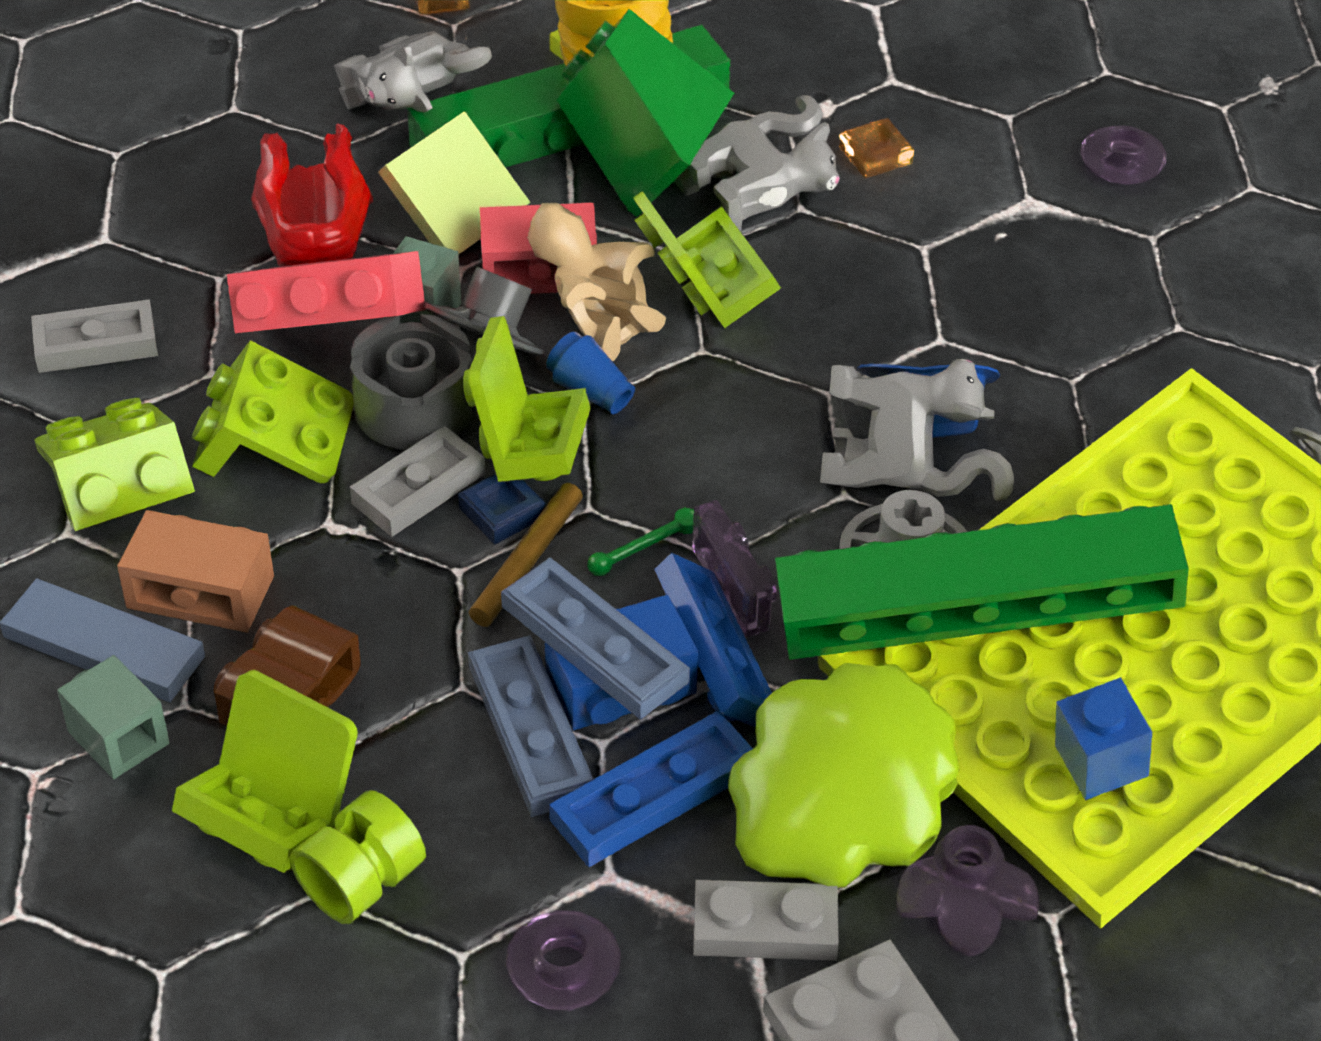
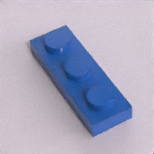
M671 553L654 570L665 594H668L698 650V667H700L710 689L707 693L708 700L712 707L719 711L728 721L734 722L737 720L756 728L757 710L772 692L713 571Z
M716 711L550 803V821L589 868L726 790L732 766L743 754L753 748L719 711Z

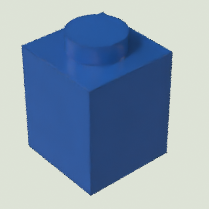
M1121 677L1056 701L1055 747L1085 800L1149 776L1152 730Z

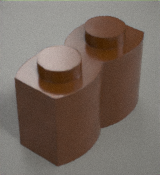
M293 605L283 609L274 619H267L256 632L253 648L241 655L235 662L227 663L216 678L213 692L219 723L227 726L236 681L240 675L250 670H257L312 700L329 707L352 682L361 666L358 634Z

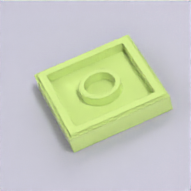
M465 111L378 171L429 243L458 251L459 254L481 239L480 207L522 206L531 203Z

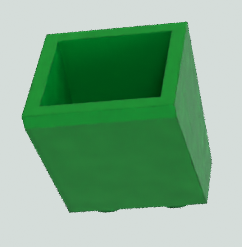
M628 9L614 26L607 20L601 24L585 46L591 51L589 54L580 49L561 73V76L567 79L568 82L556 98V101L628 211L638 217L642 210L633 197L643 191L652 203L691 164L734 95V92L633 11Z

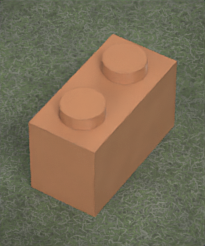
M149 510L145 511L117 565L126 608L246 633L249 632L274 578L267 533L252 531L245 527H231L195 520L183 515H170Z

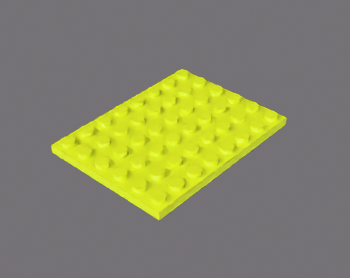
M1192 368L979 529H991L1001 524L1022 525L1051 521L1067 515L1088 516L1118 512L1133 506L1155 507L1172 504L1189 568L1185 607L818 656L819 668L827 676H830L835 669L844 663L867 666L896 664L907 673L912 681L927 689L934 702L943 707L955 722L954 747L958 756L959 772L956 777L957 786L954 793L1100 929L1321 743V465ZM1121 677L1152 730L1149 776L1085 800L1055 747L1056 701Z

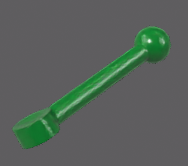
M681 508L676 511L673 521L607 554L604 552L593 553L587 561L590 573L595 576H605L610 572L613 564L677 532L683 534L694 533L699 527V514L694 509Z

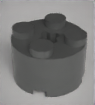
M420 314V322L400 323V316L386 317L371 324L356 337L351 349L352 358L350 361L355 418L362 431L372 440L384 446L399 449V452L402 453L444 426L458 436L474 419L475 406L471 407L468 405L463 388L464 372L471 367L472 355L467 336L459 327L433 315Z

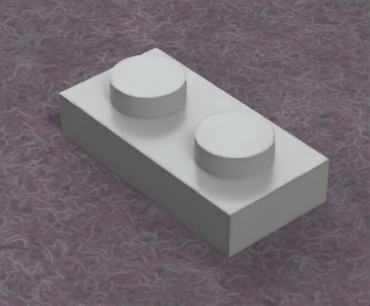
M150 299L31 316L34 355L38 373L158 356Z
M446 426L441 427L350 486L351 504L388 535L393 537L486 474L485 457Z
M696 880L693 956L837 961L839 945L838 886L807 883Z

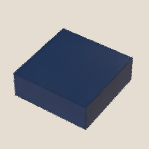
M496 474L458 494L459 509L494 545L531 526L545 508V502L522 479L498 482Z

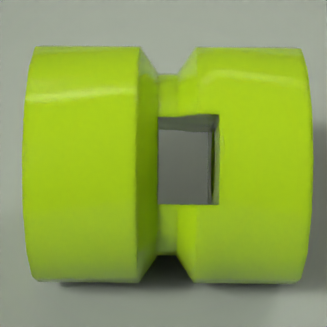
M374 790L365 791L339 812L334 819L335 829L332 827H321L294 849L290 855L291 868L306 894L324 913L341 924H351L376 903L382 896L381 885L386 887L396 886L426 858L425 845L410 818L392 800Z

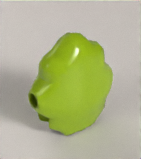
M844 663L835 669L826 680H794L776 689L764 700L757 710L756 747L743 754L730 770L728 789L736 807L735 844L745 864L768 877L806 879L816 884L845 888L856 880L865 867L870 864L908 866L916 862L937 839L941 829L940 803L948 798L957 786L956 777L959 772V762L954 747V719L943 707L934 702L927 689L912 681L907 673L896 664L867 666Z

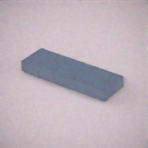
M551 557L501 591L502 607L640 720L689 683L690 668Z
M38 578L35 579L0 621L4 638L85 670L91 669L112 655H115L157 698L170 703L205 658L202 641Z
M531 635L468 652L469 668L530 816L534 817L549 812L550 803L594 780Z

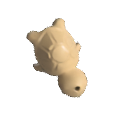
M542 203L531 220L527 238L536 257L557 265L555 282L561 297L562 306L568 309L584 336H592L608 357L615 361L620 353V345L626 343L633 336L640 332H658L665 325L666 317L648 306L643 276L637 267L643 259L654 256V248L645 242H610L592 245L581 216L574 214L558 203Z

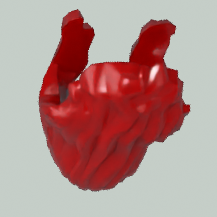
M336 124V134L327 133L324 138L323 145L326 153L324 163L307 168L295 165L292 169H289L290 162L287 154V144L278 133H265L260 140L262 162L256 173L251 201L252 207L257 211L259 220L266 231L272 253L280 267L352 259L356 253L368 207L373 202V195H371L365 179L352 157L350 148L352 136L349 130L342 124Z

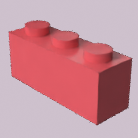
M418 251L226 274L235 333L394 317L426 310L423 307L425 299Z

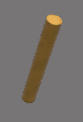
M563 483L472 605L469 610V616L476 624L488 627L503 608L501 591L531 570L582 500L583 494L577 486L572 483Z

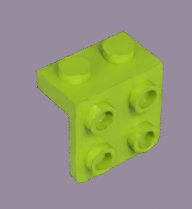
M643 191L633 197L644 213L634 221L654 249L664 242L666 246L657 253L679 284L688 278L690 279V282L684 285L682 289L701 316L712 310L722 326L726 328L781 289L774 276L722 207L676 238Z
M504 316L491 317L483 337L477 340L476 354L471 367L465 370L463 376L466 401L469 406H476L481 422L479 442L483 456L486 459H492L498 482L530 478L537 481H548L561 475L570 474L591 409L586 389L527 395L507 321Z
M251 340L230 367L223 363L218 367L206 392V396L214 399L212 406H208L204 410L193 431L192 439L200 443L192 467L215 477L241 444L318 483L324 484L329 482L336 473L354 406L351 392Z
M140 398L121 400L105 408L106 415L83 422L82 417L79 416L55 421L46 426L47 434L39 436L34 440L40 455L53 468L70 525L75 531L195 492L175 423L152 403L142 404Z
M250 670L240 675L236 681L219 764L176 788L172 812L196 824L204 833L219 837L252 855L260 864L275 868L284 873L291 869L290 855L294 849L321 827H332L335 829L334 819L340 811L357 739V728L349 718L257 670Z

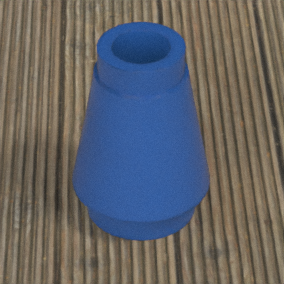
M578 332L568 333L559 340L547 358L546 368L553 373L554 383L567 390L585 388L588 400L606 409L611 414L620 412L634 395L635 386L627 381L624 374L590 335L582 337Z

